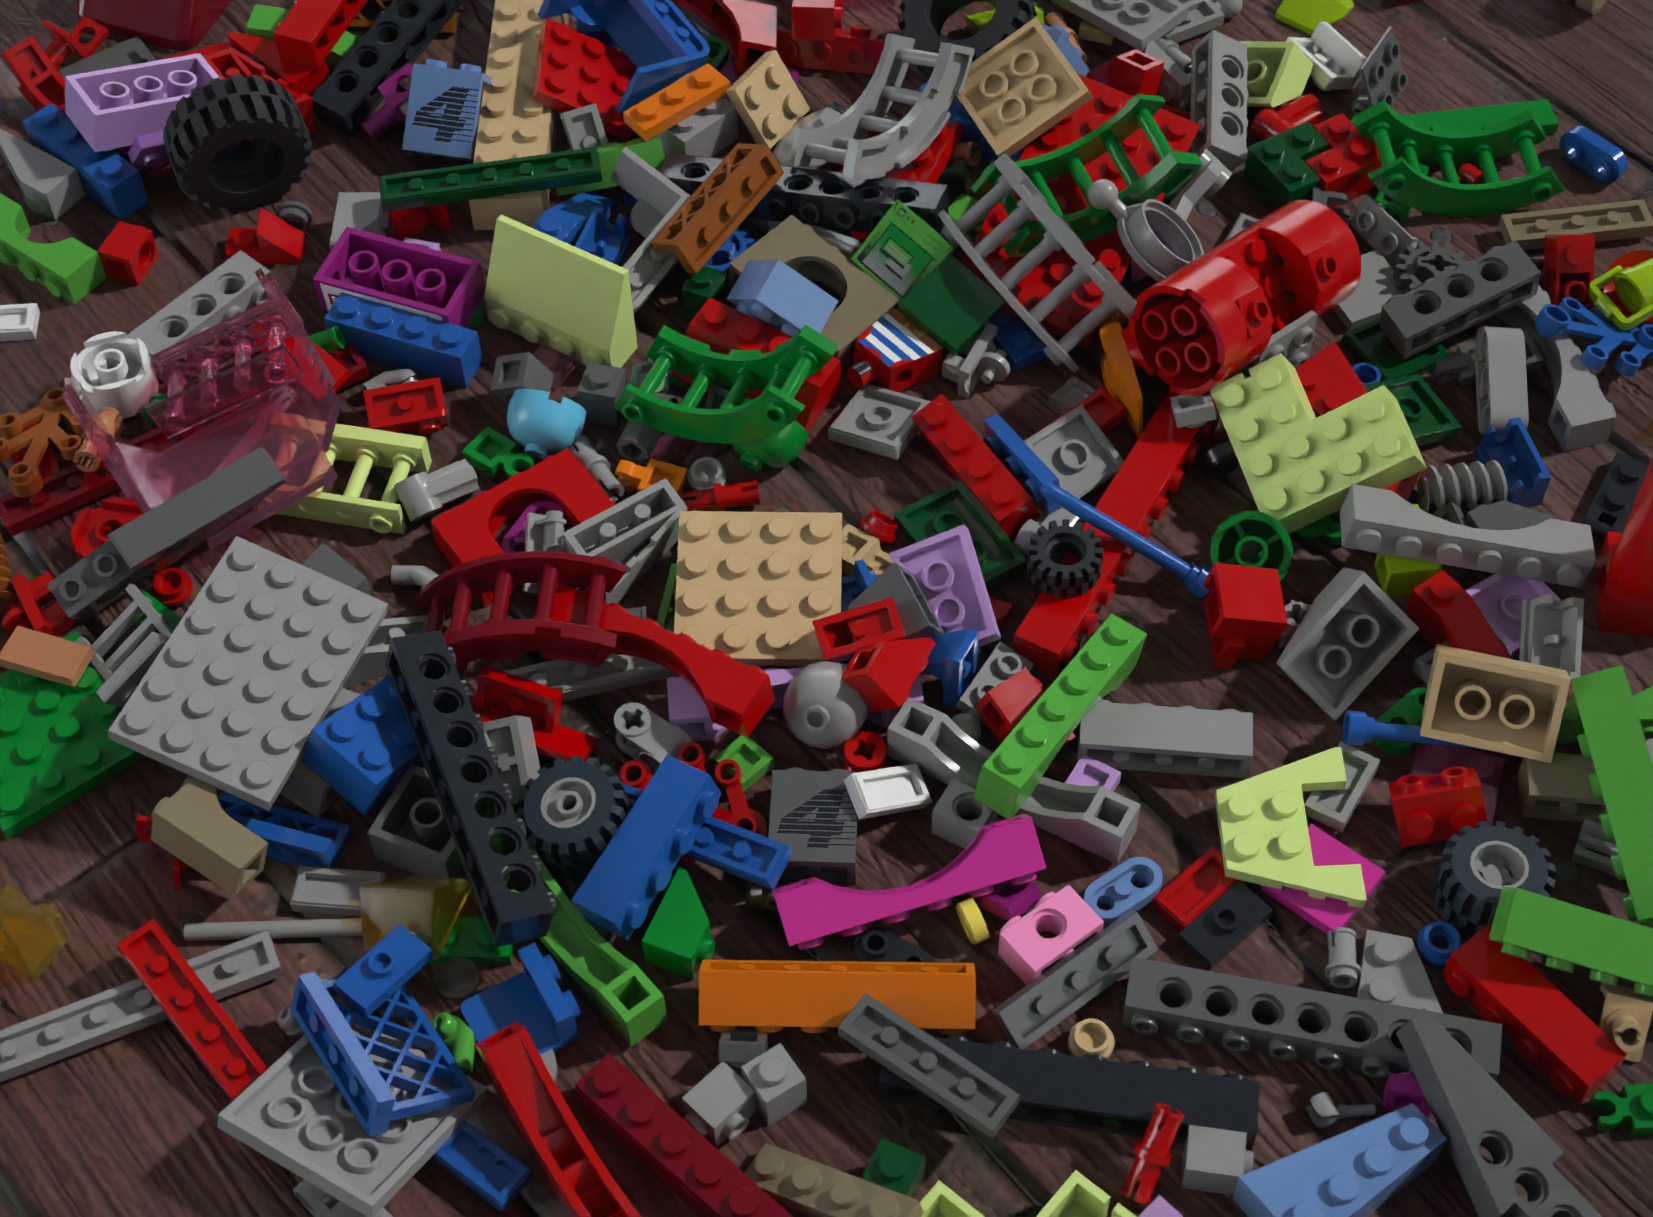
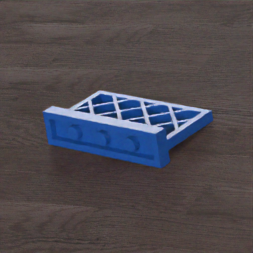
M316 972L298 975L290 1010L368 1137L386 1133L389 1121L473 1101L476 1090L405 984L393 994V999L388 998L377 1008L386 1011L381 1019L373 1015L366 1017L354 1006L348 1007L334 1002L331 996L339 995L335 992L333 984L337 979L322 982ZM394 1014L410 1020L414 1025L413 1029L411 1030L389 1022L391 1015ZM354 1023L375 1032L370 1039L354 1033L350 1024ZM381 1034L406 1042L403 1049L400 1050L378 1042ZM414 1045L431 1051L435 1058L433 1061L408 1052L411 1046ZM373 1054L395 1062L392 1070L374 1065L370 1055ZM403 1065L425 1073L426 1076L423 1082L399 1074L401 1066ZM432 1077H436L452 1083L455 1089L446 1091L429 1085ZM393 1086L416 1096L413 1099L396 1102V1098L390 1088Z

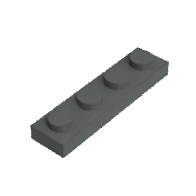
M1128 911L991 1012L1009 1043L1016 1048L1025 1049L1128 973L1131 968L1132 957L1147 959L1159 949L1138 912Z
M867 993L864 994L838 1026V1035L990 1138L995 1136L1019 1104L1020 1095Z

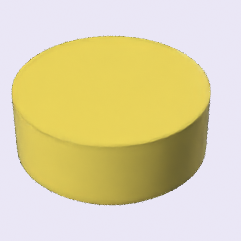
M971 897L957 903L956 912L969 941L976 945L989 939L990 936L986 923L974 899Z

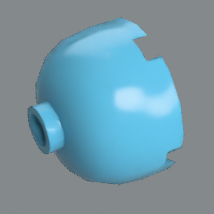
M517 389L514 391L508 405L507 424L510 435L519 445L525 447L524 452L527 455L545 459L548 454H557L570 445L575 444L574 440L581 435L586 417V410L581 405L563 396L561 403L548 399L550 392L534 389Z

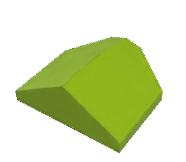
M1283 0L1276 12L1275 18L1312 35L1319 22H1327L1332 25L1344 19L1354 8L1352 0Z

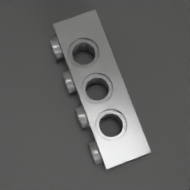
M1212 30L1192 48L1190 120L1201 126L1190 148V153L1197 154L1203 148H1207L1232 172L1245 162L1248 152L1246 147L1248 126L1247 71L1249 67L1247 62V45Z
M240 250L127 336L136 341L137 338L143 341L157 377L166 382L277 297L271 272Z

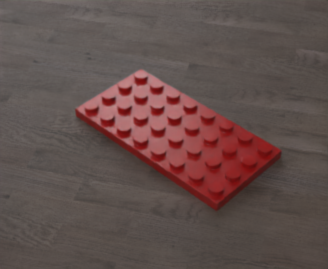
M1078 74L1093 98L1027 144L1018 161L1048 154L1081 139L1116 115L1133 96ZM1160 108L1153 115V118L1171 149L1176 152L1188 153L1201 125ZM1141 127L1120 143L1140 178L1159 163L1160 159ZM1108 152L1083 165L1093 183L1100 179L1110 180L1116 185L1118 193L1128 187ZM1070 172L1046 181L1064 215L1089 208ZM1163 192L1154 200L1163 202L1166 195ZM1015 193L1014 196L1019 202L1021 200V197L1017 193ZM1001 202L989 212L973 241L975 246L1008 217ZM1118 229L1083 243L1082 245L1095 259L1092 265L1099 260L1121 284L1131 265V256L1119 237ZM1008 238L985 258L1001 278L1024 258L1008 256L1003 247ZM1064 248L1059 252L1054 250L1011 290L1031 310L1074 271L1072 267L1076 264V261ZM966 254L961 264L1001 296ZM1093 280L1088 285L1083 283L1047 315L1041 323L1049 332L1063 337L1102 302L1101 297L1105 293ZM1006 302L1002 312L1023 320ZM1099 325L1078 345L1088 348Z

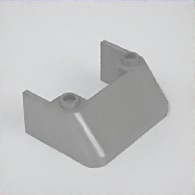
M625 147L619 156L610 179L638 200L630 213V222L633 228L646 238L623 266V268L629 270L633 312L636 313L679 261L674 253L654 251L650 242L691 196Z

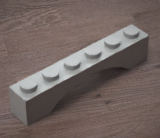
M1538 285L1536 295L1494 316L1505 321L1513 328L1522 329L1523 333L1529 332L1544 358L1551 375L1554 391L1553 406L1547 423L1562 450L1568 451L1607 442L1613 424L1616 422L1614 406L1607 402L1601 392L1597 377L1590 373L1587 366L1582 363V352L1577 345L1573 344L1568 334L1563 333L1555 339H1548L1536 331V317L1544 305L1551 304L1548 293L1543 291L1540 285Z
M1357 484L1351 485L1339 511L1342 547L1576 588H1581L1596 562L1591 527L1586 524L1550 518L1540 524L1514 530L1472 528L1431 515L1410 504L1391 490Z
M908 698L887 728L888 757L905 765L917 763L920 772L948 785L953 778L976 789L982 766L993 754V752L960 729L946 714L911 698ZM1042 777L1033 793L1014 816L1025 813L1032 817L1035 826L1118 864L1136 833L1141 804L1102 786L1067 784Z

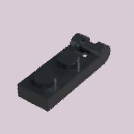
M1619 452L1616 453L1582 523L1590 525L1593 536L1604 540L1608 531L1622 533L1649 464Z

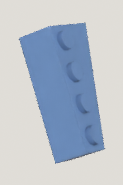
M1412 1103L1240 1176L1232 1199L1248 1217H1368L1437 1162L1447 1138Z

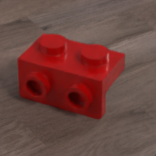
M440 377L363 390L369 421L368 428L396 433L418 431V434L424 435L439 432L441 426L449 425Z
M1449 767L1440 774L1429 776L1409 774L1400 777L1395 782L1388 783L1401 847L1448 840L1453 834L1458 835L1460 829L1467 825L1474 829L1476 822L1486 821L1488 824L1482 786L1475 768Z

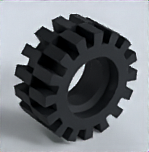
M1068 519L1062 520V526H1057L1056 520L1051 521L1048 524V530L1042 525L1037 529V535L1033 534L1030 539L1027 561L1028 576L1032 575L1031 582L1034 586L1041 583L1040 591L1047 594L1049 589H1053V597L1060 598L1061 592H1067V598H1075V590H1078L1083 595L1087 593L1088 586L1093 589L1097 584V578H1100L1103 559L1102 541L1099 536L1094 538L1095 531L1089 527L1084 532V523L1078 521L1075 527L1069 526L1070 520ZM1068 552L1079 557L1081 561L1074 565H1060L1053 562L1049 557L1055 553Z

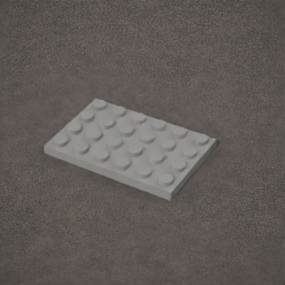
M236 536L109 728V739L269 811L303 755L311 730L322 723L386 616L388 603Z

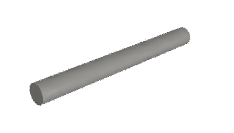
M364 919L185 923L184 939L185 941L246 939L267 930L271 938L363 936Z

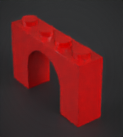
M566 448L555 455L546 457L542 462L514 474L508 480L490 490L477 494L473 499L460 506L443 512L439 517L431 520V525L437 547L451 565L455 567L481 557L505 553L495 541L496 534L505 523L522 515L526 508L534 502L549 500L557 503L563 511V516L569 529L615 504L572 452ZM519 584L512 585L511 593L519 589ZM494 590L476 596L484 608L492 604Z

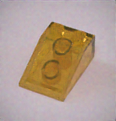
M5 886L3 889L0 888V962L38 980L69 939L61 923L62 916L47 904L41 903L37 907L27 902L23 894L10 886Z

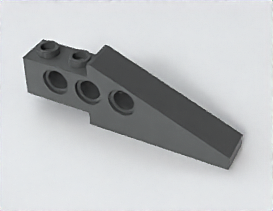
M259 447L107 535L109 537L108 541L48 583L47 587L69 618L87 621L127 592L125 588L130 583L137 585L151 574L157 575L160 571L167 569L278 489L287 480L267 451Z
M1425 1008L1418 1012L1396 1033L1440 1132L1447 1138L1445 1143L1479 1217H1602L1552 1165L1564 1151ZM1479 1146L1484 1147L1490 1152L1493 1164H1489L1482 1158ZM1515 1183L1524 1187L1527 1192L1528 1201H1524L1518 1196L1515 1190Z

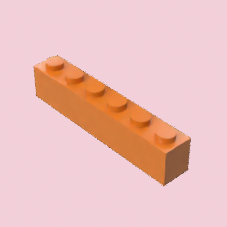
M702 960L699 969V1025L710 1026L712 1031L730 1032L736 1030L737 1026H755L757 1031L766 1033L781 1031L783 1027H801L803 1032L822 1033L826 1032L828 1027H838L864 994L867 993L918 1028L938 1029V1032L941 1034L959 1035L965 1033V1029H975V964Z

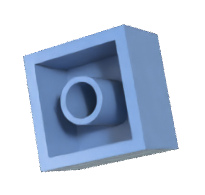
M779 259L748 261L727 297L728 301L737 306L735 310L791 337L796 335L805 324L821 333L838 303L837 299Z

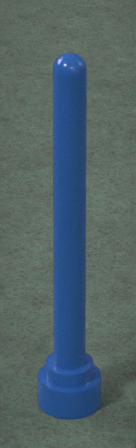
M1051 482L1042 485L1041 494L1043 497L1182 578L1181 583L1186 585V591L1202 599L1210 590L1204 588V581L1212 569L1205 563L1198 565L1195 562L1190 565Z
M1347 710L1344 717L1342 736L1345 745L1363 746L1364 742L1371 743L1373 739L1481 749L1420 736L1421 726L1375 722L1374 717H1367L1366 712Z

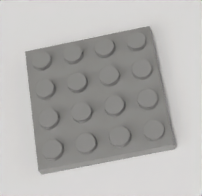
M354 1023L350 1024L354 1033L370 1039L375 1032ZM305 1034L218 1115V1128L365 1216L374 1217L449 1139L463 1119L466 1121L486 1101L487 1087L466 1076L476 1090L472 1102L389 1121L386 1133L368 1137ZM381 1034L378 1042L400 1050L403 1049L406 1043ZM413 1045L408 1052L430 1061L434 1060V1057ZM373 1054L370 1055L374 1065L392 1070L395 1062ZM403 1065L398 1072L423 1082L426 1076L425 1073ZM432 1077L429 1085L446 1091L455 1089L452 1083L436 1077ZM393 1086L390 1088L396 1098V1102L413 1099L416 1096Z

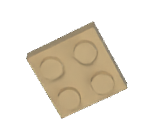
M776 50L766 52L725 91L756 144H766L769 149L810 110Z

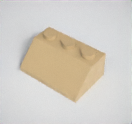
M1436 644L1427 684L1420 736L1551 763L1571 679L1566 670Z

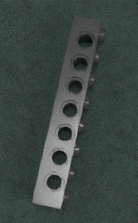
M1132 957L1121 1026L1129 1027L1133 1031L1144 1035L1162 1033L1177 1036L1178 1039L1187 1043L1205 1041L1221 1044L1231 1051L1244 1052L1253 1050L1269 1053L1270 1056L1279 1060H1293L1296 1058L1315 1062L1320 1067L1327 1069L1344 1067L1361 1070L1364 1074L1371 1077L1383 1078L1390 1076V1073L1413 1072L1405 1052L1395 1047L1392 1042H1400L1396 1033L1421 1009ZM1174 1000L1181 1007L1170 1008L1164 1005L1162 1001ZM1218 1008L1224 1011L1226 1016L1212 1015L1208 1009ZM1428 1011L1496 1081L1499 1076L1502 1024ZM1254 1017H1265L1272 1024L1262 1025L1256 1022ZM1300 1025H1310L1319 1033H1307L1300 1028ZM1346 1034H1357L1361 1036L1365 1042L1352 1041L1347 1037Z

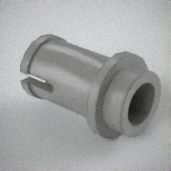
M1337 927L1334 928V932L1330 930L1327 933L1329 964L1325 967V976L1329 979L1330 984L1336 988H1351L1357 984V979L1361 976V967L1356 964V932L1350 928Z

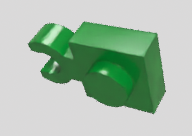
M488 426L462 450L463 458L469 464L492 478L502 471L508 480L514 474L519 473L516 470H527L534 466L533 459L529 455L519 453L517 443Z
M1653 1083L1624 1085L1620 1091L1621 1098L1608 1091H1600L1592 1096L1589 1102L1590 1107H1604L1611 1113V1116H1601L1595 1123L1596 1130L1610 1132L1615 1130L1619 1124L1627 1123L1630 1136L1653 1135Z

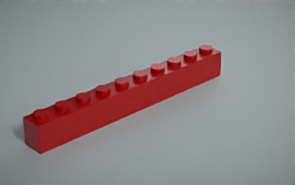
M1169 391L1095 508L1149 539L1152 522L1162 519L1168 506V496L1171 492L1178 493L1185 478L1184 470L1188 465L1193 467L1196 464L1202 449L1200 444L1204 438L1210 440L1216 430L1219 412L1212 395L1216 420L1207 421L1203 426L1196 428H1177L1170 397L1178 396L1179 394ZM1087 522L1083 526V531L1085 532L1089 527L1095 531L1094 538L1099 536L1102 541L1101 547H1103L1100 578H1097V584L1093 589L1088 586L1087 593L1083 595L1078 590H1075V598H1067V592H1061L1060 598L1053 597V589H1049L1047 594L1041 592L1014 634L1013 650L1035 664L1033 668L1056 678L1065 664L1068 665L1079 652V641L1082 636H1090L1098 620V610L1101 605L1107 607L1110 604L1116 591L1117 585L1115 583L1119 576L1123 578L1127 576L1134 561L1133 553L1135 551ZM1066 552L1059 564L1074 565L1081 560L1076 555Z

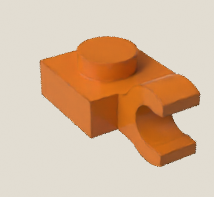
M654 459L649 460L647 467L639 466L631 461L620 460L615 471V475L619 476L617 481L624 487V491H634L637 489L638 493L666 478L678 495L684 488L688 474L687 468Z

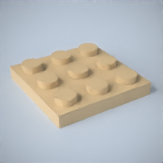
M1037 17L973 61L961 95L956 94L998 157L1004 152L1009 157L1093 98L1088 88Z

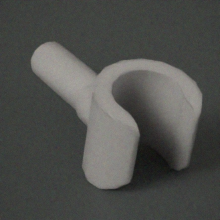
M1328 1092L1314 1095L1310 1099L1312 1104L1306 1106V1110L1313 1123L1319 1128L1329 1127L1342 1118L1373 1116L1376 1113L1374 1104H1342L1336 1106Z

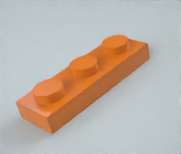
M707 63L624 111V122L645 141H648L727 95L725 91L731 87L730 81Z

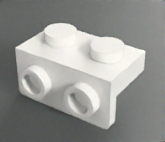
M1319 22L1311 38L1288 37L1286 42H1295L1312 62L1313 68L1310 76L1313 78L1312 81L1314 85L1325 91H1331V89H1352L1361 74L1360 68L1367 59L1327 22Z

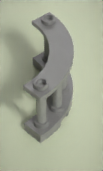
M887 33L877 68L857 101L844 114L823 126L809 129L795 128L789 165L809 167L828 162L843 164L842 177L863 180L886 176V172L894 168L901 169L929 147L949 120L951 113L947 110L955 94L961 95L975 49L941 42L939 53L913 49L915 39ZM909 63L934 68L923 92L900 88ZM893 101L914 105L901 121L883 118ZM870 131L882 133L878 136L866 139L869 136L868 133Z
M1004 152L994 162L1002 174L997 179L999 183L957 222L944 210L938 213V216L946 226L941 232L953 246L957 247L960 245L1001 296L1047 345L1043 351L1057 366L1064 363L1074 373L1079 367L1069 351L1112 313L1117 315L1122 311L1129 319L1130 316L1134 315L1137 303L1099 260L1092 265L1095 259L1082 245L1083 242L1060 216L1057 217L1047 205L1048 201L1028 176ZM1017 193L1021 197V200L1016 203L1018 208L975 246L967 232L1008 194L1013 196ZM1037 217L1048 230L1043 234L1045 239L1001 278L985 258L1028 218L1032 221ZM1064 248L1076 261V264L1072 267L1074 271L1035 307L1029 310L1011 289L1054 250L1059 252ZM1093 280L1105 293L1101 297L1102 302L1058 341L1041 321L1083 283L1088 285Z

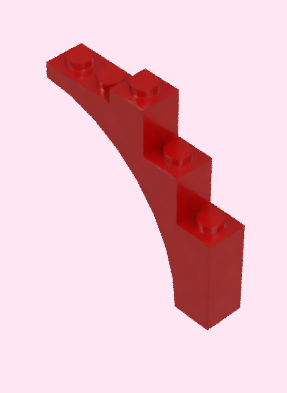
M672 0L702 18L726 41L733 56L734 67L737 72L745 73L766 52L776 50L777 6L747 0Z
M515 1021L476 1043L475 1046L523 1141L535 1151L558 1199L571 1211L573 1217H642L615 1182L581 1129L545 1066L527 1029Z

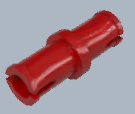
M757 480L727 486L715 483L713 484L714 488L684 493L679 492L680 498L688 507L687 511H726L727 509L761 505Z
M1162 1103L1155 1104V1110L1142 1141L1136 1142L1133 1150L1136 1157L1125 1185L1121 1189V1193L1128 1198H1131L1132 1193L1136 1194L1134 1201L1142 1204L1150 1203L1152 1192L1163 1166H1169L1172 1158L1169 1150L1179 1125L1185 1116L1177 1109L1173 1113L1169 1112L1171 1106Z

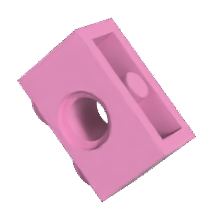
M1068 884L1057 893L1051 891L1045 894L1036 903L1032 911L1022 918L1020 916L1013 917L1002 927L998 955L1025 985H1028L1102 931L1104 921ZM1051 932L1057 937L1048 939L1040 936L1039 933Z

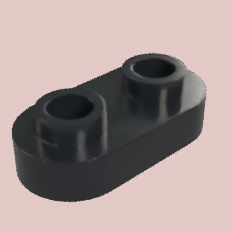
M881 927L867 928V930L856 936L853 944L854 961L935 962L926 951ZM873 943H879L883 948L875 951L871 950L868 946Z

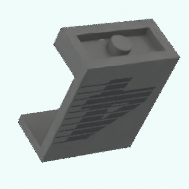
M801 768L772 771L768 838L789 845L793 851L778 882L795 883L816 877L831 884L856 885L857 814L843 780L850 774L859 772H848L843 769L805 771Z

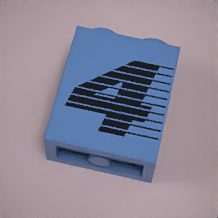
M426 59V65L413 63L403 150L414 154L474 161L483 84L491 85L492 82L490 76L481 73L482 67L460 64V70L447 68V62Z

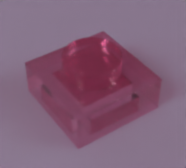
M542 344L533 354L536 359L554 374L551 391L555 393L574 369L573 357Z

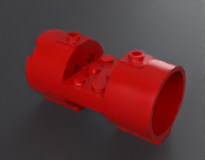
M1296 200L1283 205L1149 287L1136 298L1138 302L1134 315L1129 317L1128 327L1121 331L1133 366H1142L1150 376L1156 374L1170 385L1169 391L1185 396H1198L1208 392L1259 358L1266 350L1270 337L1311 310L1319 318L1351 296L1358 285L1361 275V255L1357 241L1344 220L1323 204L1310 200Z

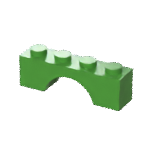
M0 193V261L7 266L13 265L30 281L37 280L45 285L56 297L63 296L74 304L107 278L98 252L73 237L47 244L27 240L31 229L22 206Z

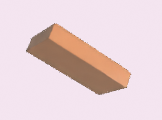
M17 626L0 652V666L75 688L92 660L94 653L91 646Z

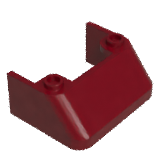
M77 0L76 11L79 20L87 17L106 27L109 33L127 38L138 36L142 42L176 51H187L195 48L201 42L232 0Z

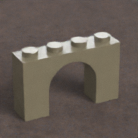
M790 215L729 263L728 283L731 289H733L748 261L779 259L806 279L816 280L833 288L843 302L831 313L820 334L839 345L833 357L841 360V369L854 359L855 341L889 310L894 307L899 310L900 300L871 278L859 266H856L847 259L836 246L828 244L818 236L811 226L803 224L793 215Z
M302 755L280 794L318 818L341 795L301 762ZM189 775L179 791L171 798L164 797L153 809L150 839L233 896H236L263 870L268 842L224 812L218 801L228 792Z

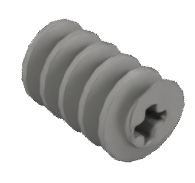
M1496 460L1487 461L1485 465L1480 461L1472 462L1469 466L1465 463H1456L1453 468L1449 464H1441L1437 469L1433 465H1427V469L1421 471L1417 482V503L1419 508L1427 513L1430 504H1433L1435 511L1445 506V503L1453 502L1461 506V502L1465 501L1469 512L1476 507L1477 500L1481 501V505H1490L1493 499H1496L1497 502L1507 501L1508 487L1506 477L1500 463Z

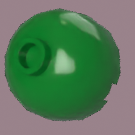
M744 398L740 405L748 403L753 399ZM794 420L783 430L771 436L755 441L731 444L734 450L741 455L739 459L741 464L751 470L760 472L762 467L773 470L786 467L792 463L804 448L809 433Z
M1248 510L1233 514L1223 521L1215 531L1210 546L1212 565L1222 563L1278 569L1280 581L1288 571L1287 569L1291 564L1293 554L1289 533L1277 519L1264 512Z

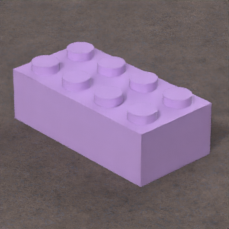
M200 53L65 76V113L94 152L111 151L114 148L133 145L137 136L164 130L171 110H176L175 106L183 96H190L193 88L198 85L204 87L210 84L209 80L219 76Z

